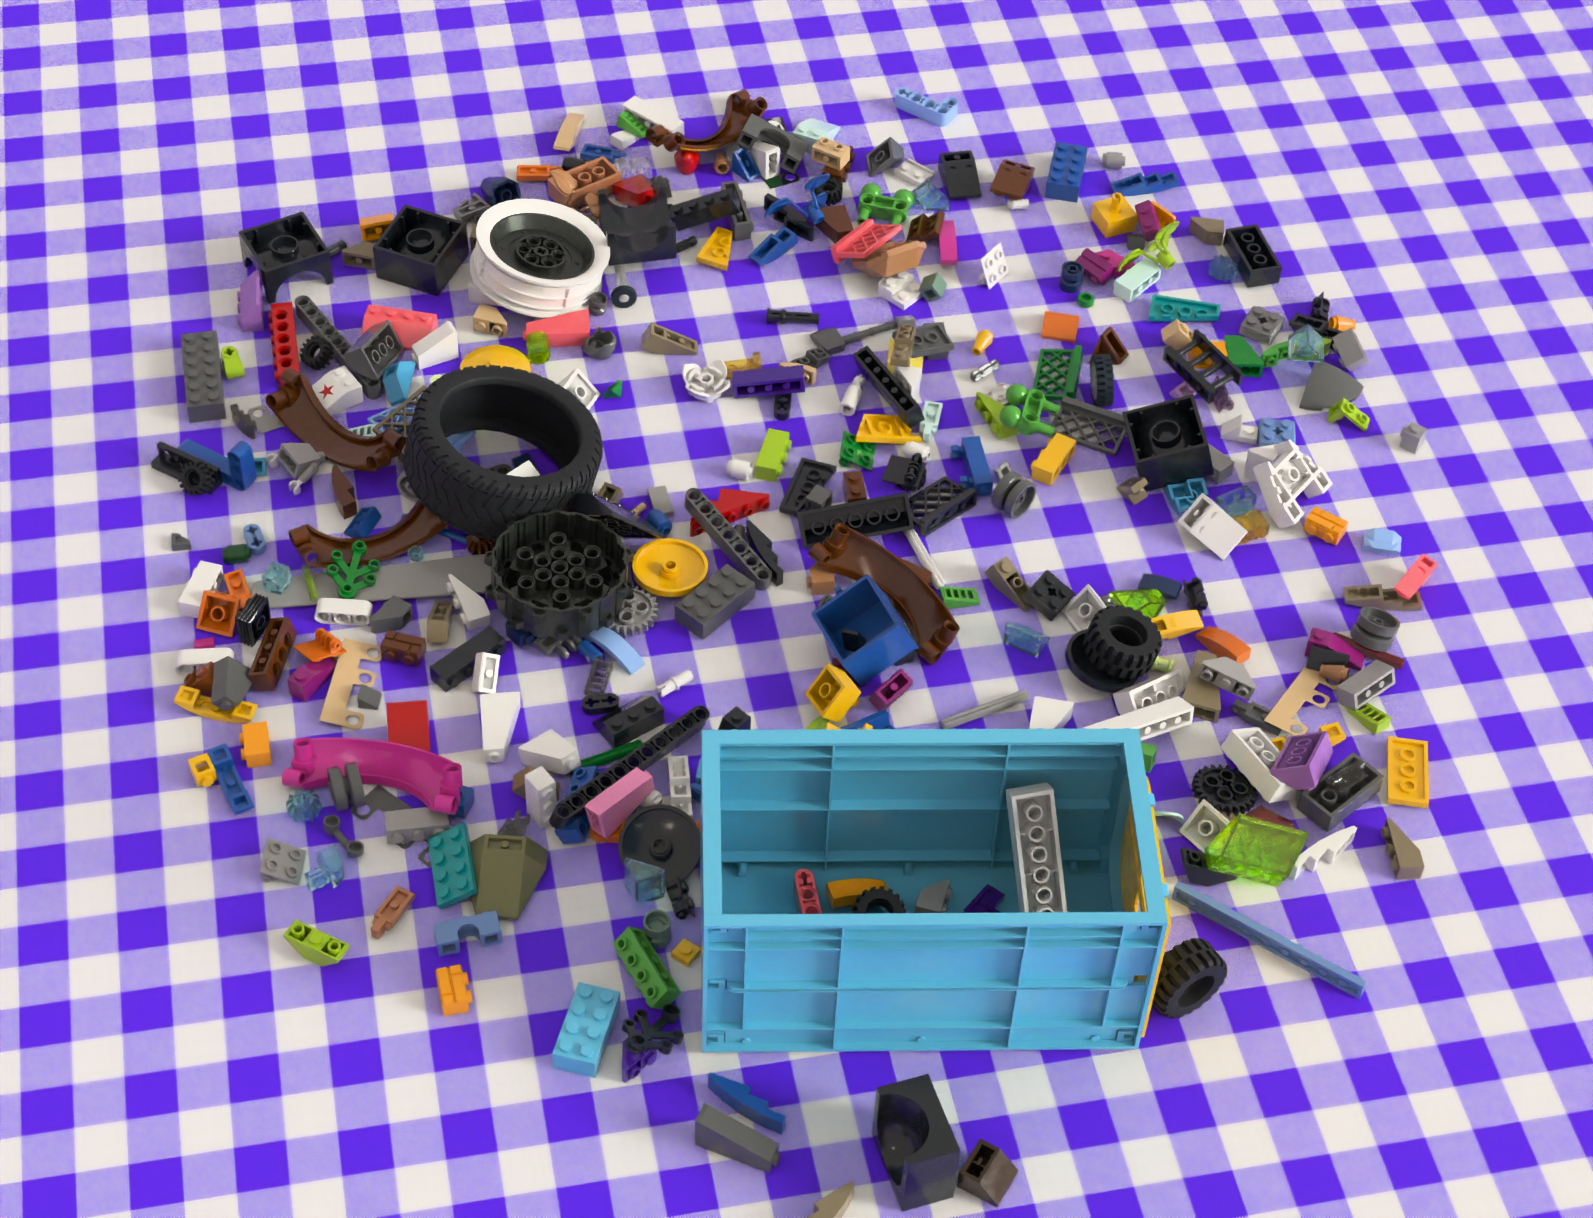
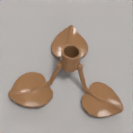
M551 170L549 173L553 177L557 188L563 194L570 195L565 204L568 207L575 194L573 189L576 188V182L564 170ZM588 193L585 196V202L588 206H585L578 212L582 213L589 209L593 217L599 218L598 196L594 193Z

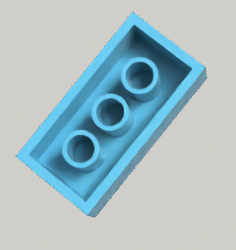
M578 982L552 1052L553 1068L592 1078L596 1077L621 1007L620 991Z

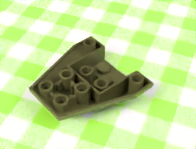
M484 834L470 842L478 890L477 894L471 896L475 915L496 911L498 919L518 920L546 871L548 850L528 837Z

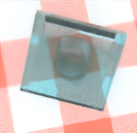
M1306 324L1288 336V360L1324 363V339L1309 324Z
M1006 622L1003 643L1038 658L1050 640V636L1018 622Z
M625 857L624 884L636 907L664 897L665 869Z

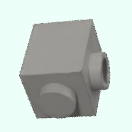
M1411 421L1407 427H1403L1400 433L1402 438L1399 447L1416 454L1424 443L1427 428Z

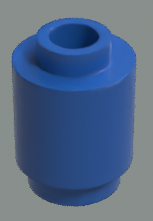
M657 509L651 510L646 516L647 522L662 534H669L672 522L662 511Z

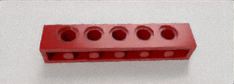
M292 302L271 304V311H268L269 322H273L269 323L270 333H274V335H270L271 344L275 345V347H272V355L276 357V359H273L274 369H277V371H274L275 382L279 381V386L285 385L281 381V374L286 368H292L300 373Z

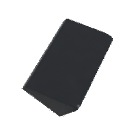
M1312 645L1306 668L1320 671L1321 664L1345 665L1347 668L1350 655Z

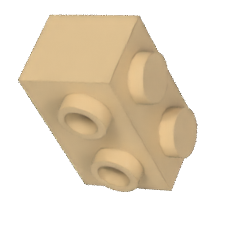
M821 136L812 146L811 160L840 171L850 160V147Z

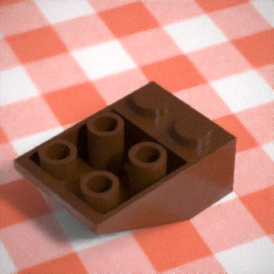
M1004 159L990 187V192H994L997 196H1008L1012 200H1022L1031 187L1035 167Z

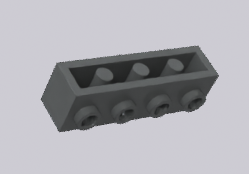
M721 182L720 191L732 187L740 200V213L727 216L731 231H733L734 240L751 239V232L754 231V226L750 220V213L746 209V201L743 200L742 190L739 188L738 182Z

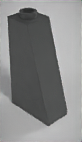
M704 1103L695 1120V1145L770 1173L773 1166L776 1167L781 1157V1154L778 1153L779 1143Z

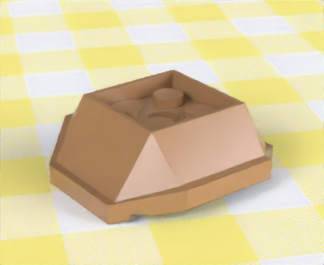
M888 240L868 257L853 258L852 266L853 269H859L868 277L886 278L918 267L923 251L927 249L926 243L913 240L894 243V240Z

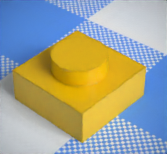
M683 938L671 952V957L689 967L701 954V948Z

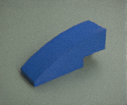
M783 226L775 235L771 233L748 257L760 266L768 264L797 244V236L794 232Z

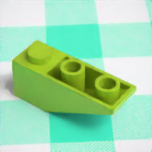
M976 392L974 406L982 414L983 420L989 424L992 433L996 434L999 440L1017 435L1019 432L1016 427H1006L1000 421L999 415L1005 406L981 392Z

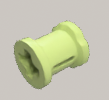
M1158 655L1151 667V671L1170 672L1175 660L1160 658Z

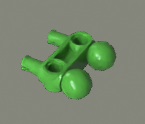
M868 183L864 185L859 198L857 224L860 225L868 217L891 221L890 224L900 225L901 222L906 221L908 218V210L914 202L913 194L907 189H900L896 191L893 197L882 195L881 188L877 184Z
M1021 384L1010 385L1005 395L1008 403L1011 405L1005 406L1001 410L999 415L1001 423L1009 428L1016 427L1019 433L1026 436L1037 432L1051 438L1055 427L1040 422L1041 411H1045L1057 416L1061 405L1047 401L1044 393L1038 389L1027 391L1026 387Z

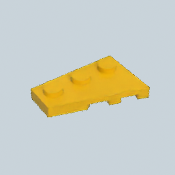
M717 226L696 256V262L727 271L733 231Z

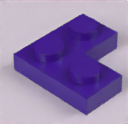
M987 884L964 909L963 913H1002L996 908L1004 900L1005 894Z

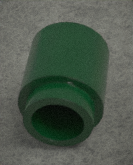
M246 544L228 545L227 548H222L224 563H247L248 558H251V548L247 547Z

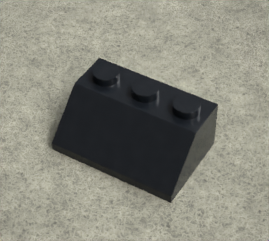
M640 696L593 721L592 725L612 748H616L664 724V708L654 696Z

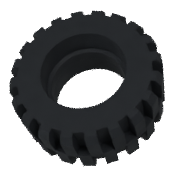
M1117 605L1115 607L1108 606L1094 615L1085 633L1083 643L1087 656L1091 657V662L1094 665L1096 664L1098 669L1108 672V675H1116L1121 679L1125 677L1133 679L1143 676L1151 669L1161 650L1162 637L1160 631H1157L1158 627L1156 624L1152 623L1148 616H1144L1143 612L1135 611L1132 607L1125 608L1123 605ZM1115 638H1118V639H1121V640L1125 641V642L1128 643L1130 646L1125 645V644L1119 642V641L1116 640Z
M1191 938L1190 941L1185 940L1164 953L1153 998V1005L1164 1017L1175 1019L1176 1017L1180 1018L1185 1014L1192 1013L1193 1010L1200 1008L1203 1003L1210 1000L1211 996L1214 993L1216 994L1219 987L1223 985L1224 978L1227 976V964L1210 943L1204 939Z

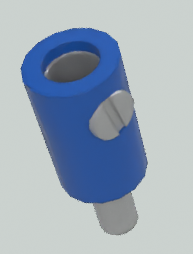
M576 636L572 637V641L578 645V652L589 663L597 665L601 662L603 654L588 640L582 641Z

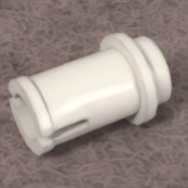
M1008 199L1007 208L1011 210L1029 208L1028 199Z

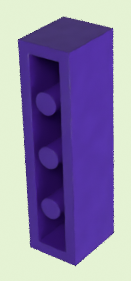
M803 365L732 372L734 399L805 392Z

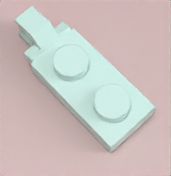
M925 400L922 412L925 420L921 421L919 426L920 432H923L922 441L929 442L931 433L936 434L943 403Z

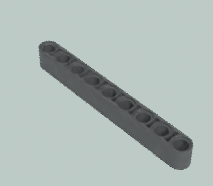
M298 296L295 299L297 317L314 336H321L332 344L334 355L331 356L340 367L345 365L362 385V391L367 398L372 400L380 398L382 395L380 378L372 380L352 371L343 355L351 347L349 342L308 296Z

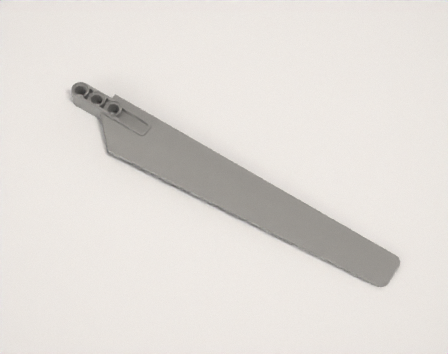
M485 554L380 566L379 571L371 572V574L376 576L375 585L358 590L353 599L371 602L389 600L393 595L400 599L453 596L452 593H448L446 588L448 574H452L475 593L484 594L485 587L491 584V567L484 564ZM338 571L340 577L346 582L347 577L342 571ZM326 573L312 574L318 596L316 601L315 599L310 600L304 575L254 582L252 585L251 597L256 593L258 595L261 594L265 598L268 597L270 609L315 606L321 598L341 599L337 593L338 585ZM365 575L354 579L353 584L364 580Z

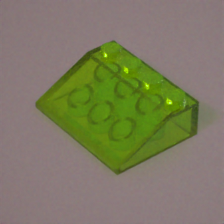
M1238 814L1204 849L1208 869L1278 887L1289 877L1309 834L1298 829Z

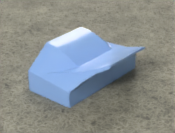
M1373 528L1364 531L1362 550L1399 556L1402 537L1392 530Z

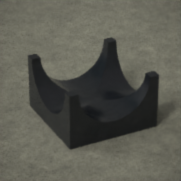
M658 183L656 194L647 203L631 208L613 204L607 198L604 189L598 190L599 223L601 231L606 236L607 246L610 247L609 266L676 258L675 222L670 223L665 183Z
M303 211L238 232L243 264L245 267L252 266L253 262L256 269L260 270L261 281L269 304L276 302V294L281 284L299 272L314 271L324 277L327 285L334 283L330 251Z

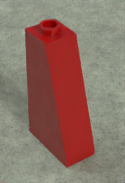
M642 174L612 184L615 200L633 207L643 205L654 197L653 188Z

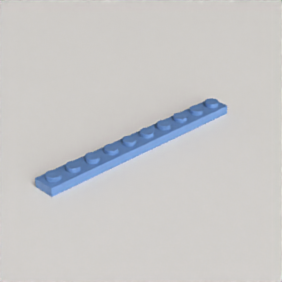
M1178 881L1174 886L1173 900L1358 999L1361 998L1367 981L1360 976L1350 973L1341 966L1324 959L1321 955L1315 954L1305 949L1302 945L1288 940L1283 935L1273 932L1264 925L1258 924L1247 916L1230 909L1227 905L1221 904L1208 895L1198 892L1189 885Z

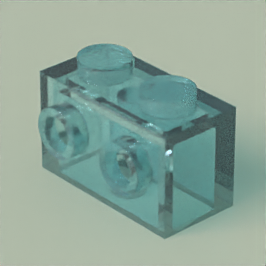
M1247 485L1217 496L1215 503L1236 520L1254 511L1257 495Z

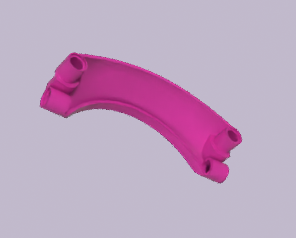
M298 738L293 741L294 758L291 760V768H286L282 774V784L284 786L310 790L328 786L327 768L338 766L341 769L342 776L345 777V764L356 762L363 784L383 785L405 791L421 800L430 811L452 815L457 812L461 799L460 788L463 785L462 766L459 763L416 747L361 738Z

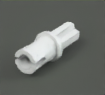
M685 670L675 677L671 676L670 680L656 687L657 693L663 698L674 690H680L681 686L693 680L692 672Z

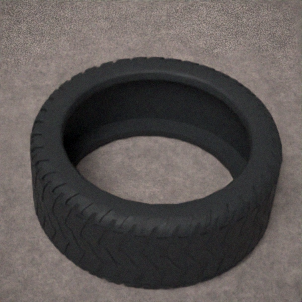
M477 365L476 368H473V366L464 367L463 370L457 369L442 375L432 382L419 397L414 409L404 450V471L413 493L419 498L420 503L425 508L428 507L430 513L434 516H439L441 521L446 524L450 523L451 527L459 531L463 530L466 534L476 535L478 538L497 541L499 536L506 531V524L512 520H522L527 516L549 512L557 508L564 512H573L577 493L592 491L603 455V444L600 430L593 415L575 395L561 385L533 372L529 373L522 369H514L513 367L503 366L501 368L499 365H490L489 367ZM487 430L502 432L537 446L553 460L559 470L543 476L532 477L501 474L485 469L468 460L455 450L446 438L465 431Z

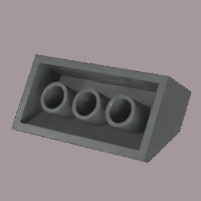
M386 320L372 325L343 355L352 371L372 380H378L384 373L385 368L392 365L405 349L390 321Z

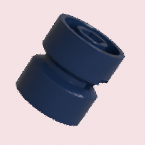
M1067 261L1062 265L1059 284L1062 291L1066 293L1079 292L1084 271L1082 264L1076 261Z

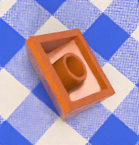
M1045 311L1041 338L1075 343L1080 316Z

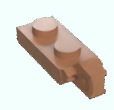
M396 886L375 912L372 921L373 926L370 928L371 936L379 939L385 930L390 931L414 901L415 894Z

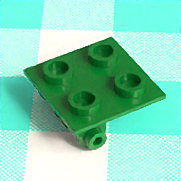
M844 430L839 455L841 457L839 459L840 466L847 467L852 462L866 470L872 471L876 445L869 442H855L856 436Z

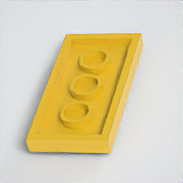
M1388 736L1386 741L1387 803L1428 808V741Z

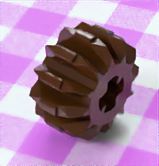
M469 534L466 539L467 550L472 555L485 554V552L493 550L496 541L481 539L476 535L471 536Z

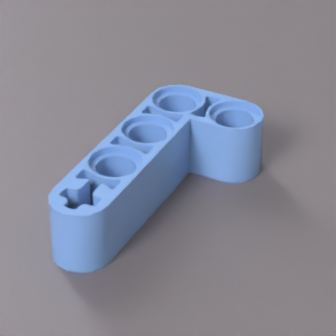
M899 87L895 90V107L940 127L947 126L957 116L958 100L954 97H948L939 103L905 87Z

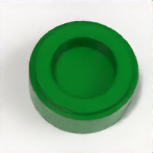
M1082 292L1077 296V304L1082 308H1090L1094 304V296L1088 292Z

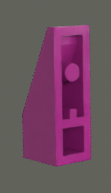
M1312 627L1304 656L1308 657L1311 646L1314 645L1350 655L1347 668L1357 671L1362 669L1365 658L1363 653L1332 632Z
M327 657L319 662H308L300 666L287 678L289 694L306 702L333 675L338 660L333 657Z

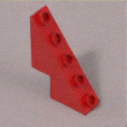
M720 488L718 501L709 500L729 523L766 510L770 506L769 494ZM691 517L690 537L704 533L705 530Z

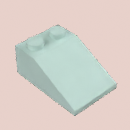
M809 118L797 125L793 131V136L808 143L809 146L806 152L812 154V146L820 137L833 140L840 130V126Z

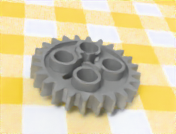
M636 586L633 595L627 596L624 599L622 608L613 617V624L608 628L616 631L618 635L623 633L624 637L627 636V633L634 637V632L641 635L642 629L648 631V626L653 627L654 622H657V616H659L656 597H652V593H646L644 589L639 590V586Z

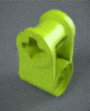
M233 346L224 347L221 350L226 379L244 377V368L237 349Z

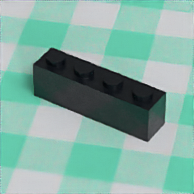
M732 187L670 206V219L672 222H675L678 231L740 213V200Z
M487 627L431 665V680L445 692L457 687L459 683L473 675L476 653L485 652L502 656L506 652L505 638L492 627Z

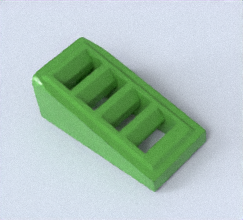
M625 111L618 115L617 127L641 139L646 137V130L648 128L631 113Z
M939 587V598L948 609L980 605L975 588Z

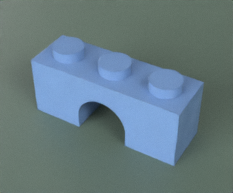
M496 911L463 916L458 919L444 920L433 924L439 957L459 953V942L467 936L478 938L481 948L502 943V933Z

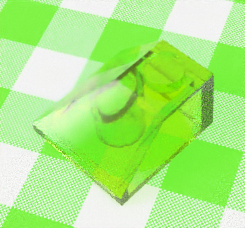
M1157 589L1109 592V595L1117 605H1123L1125 608L1132 607L1133 610L1143 612V615L1148 616L1150 619L1158 617L1166 604L1165 599Z

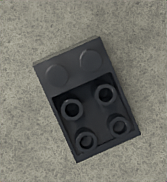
M972 151L939 153L938 170L949 200L981 197L979 178Z

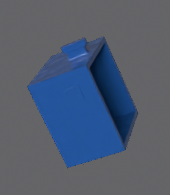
M868 574L845 590H842L840 586L835 587L834 591L837 595L811 613L842 666L861 687L911 651L919 648L888 597ZM842 629L859 632L866 639L865 645L855 652L846 650L843 644Z

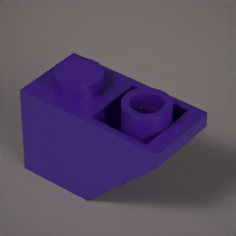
M636 1030L637 1034H642V1031ZM626 1038L622 1042V1081L626 1083L631 1078L634 1079L646 1065H651L657 1057V1050L647 1049L644 1053L633 1054L625 1047Z

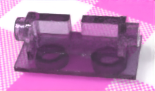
M1216 376L1215 379L1212 381L1211 384H1213V383H1215L1216 381H1218V380H1219V377ZM1226 385L1216 390L1213 402L1218 413L1222 409L1232 410L1234 402L1228 396L1229 393Z

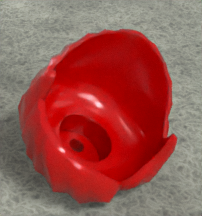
M677 151L674 154L675 165L678 171L684 175L693 173L700 163L698 152Z

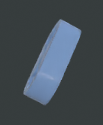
M257 524L246 525L243 533L247 546L251 548V554H263L266 551V543L260 527Z

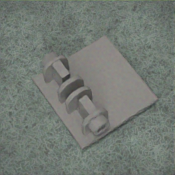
M267 838L259 870L262 881L270 882L273 878L299 885L306 850Z

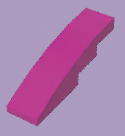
M943 220L940 236L937 237L940 265H957L958 256L954 221Z

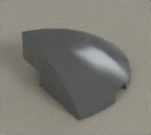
M1316 359L1299 408L1321 411L1324 407H1332L1343 398L1348 401H1355L1361 394L1364 386L1343 370Z

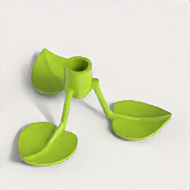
M1175 221L1164 226L1156 234L1155 241L1148 246V252L1159 249L1160 252L1156 255L1157 259L1138 248L1125 256L1119 265L1118 271L1120 272L1124 266L1135 261L1140 255L1146 256L1156 264L1160 263L1165 270L1170 269L1176 261L1167 249L1169 237L1180 222Z

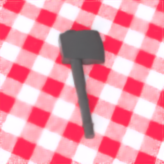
M896 320L886 322L885 324L841 337L835 327L819 330L809 336L817 347L822 348L827 354L833 355L845 351V344L897 327Z

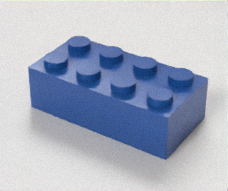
M1064 142L1055 143L1046 183L1045 198L1077 203L1088 147Z

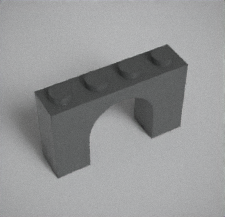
M751 114L736 142L750 151L757 141H765L778 146L784 156L780 167L793 174L809 146L805 141L754 114Z

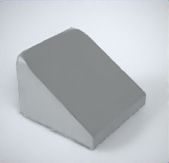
M912 315L895 316L897 328L903 324L915 327L916 320Z

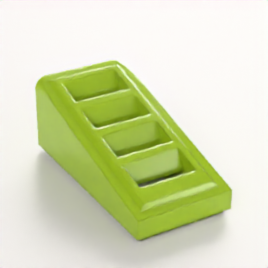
M1369 703L1363 705V709L1360 711H1355L1351 708L1347 709L1351 715L1374 735L1389 727L1391 717Z

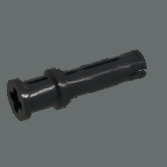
M767 308L766 323L780 322L785 324L786 322L818 324L819 313L788 312L785 309L771 310Z

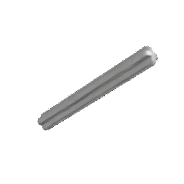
M1026 689L943 718L940 720V725L942 729L956 727L1029 700V693Z

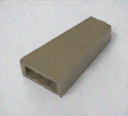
M1197 650L1182 699L1194 706L1193 717L1217 723L1221 710L1219 687L1195 676L1202 661L1215 659L1217 655Z

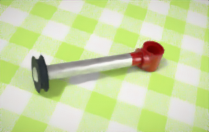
M624 264L614 265L617 287L611 293V301L616 307L628 308L637 300L636 291L631 286H627Z

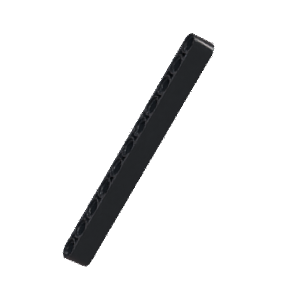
M702 705L695 706L555 806L549 818L551 826L555 829H564L586 813L584 806L633 769L637 767L645 771L702 730L710 716L709 710Z

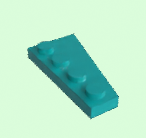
M1152 294L1148 322L1175 321L1176 319L1179 321H1218L1221 305Z

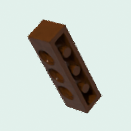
M289 617L271 618L248 674L257 692L276 689L297 635Z

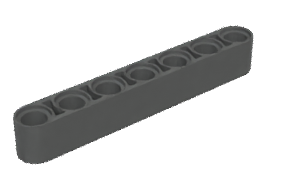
M688 489L684 501L686 510L740 572L755 582L757 590L764 591L768 589L772 576L771 570L699 489Z

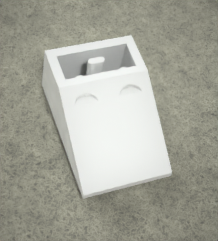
M1203 493L1178 520L1180 524L1222 560L1228 556L1248 533L1246 529Z

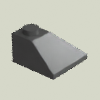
M892 137L886 139L866 155L869 176L873 177L893 167L905 158L903 147Z

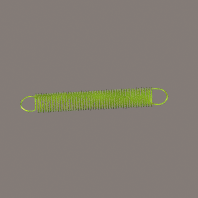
M309 567L306 571L303 570L310 600L314 596L318 599Z

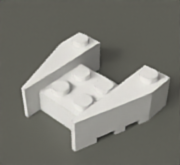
M1291 440L1273 446L1280 456L1273 465L1268 461L1253 467L1269 514L1279 529L1296 524L1304 515V512L1295 500L1302 491L1309 499L1324 494L1333 484L1324 469L1319 465L1313 464L1311 462L1312 459L1308 455L1304 456L1298 450L1299 447Z

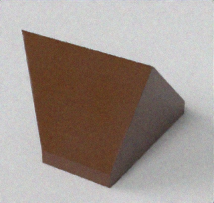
M1111 326L1100 336L1092 354H1109L1112 365L1121 364L1129 355Z

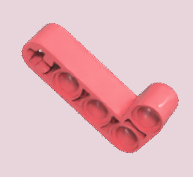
M807 869L796 871L794 895L798 913L822 914L812 872Z

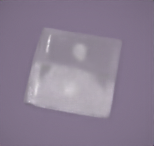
M628 156L614 159L615 168L622 174V180L642 174L649 184L653 183L654 177L648 157Z

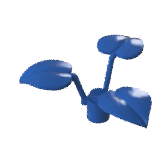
M829 173L816 176L807 182L804 189H810L813 200L807 202L803 209L789 200L788 197H785L770 205L764 218L791 204L803 213L806 218L810 217L814 225L823 221L825 216L820 207H825L827 193L823 192L815 196L814 189L829 179Z

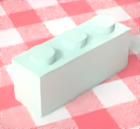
M1147 257L1143 258L1131 269L1126 270L1121 277L1115 279L1113 294L1130 303L1160 279L1162 266Z

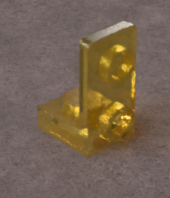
M760 352L752 353L751 358L724 361L727 368L726 379H732V372L763 369Z

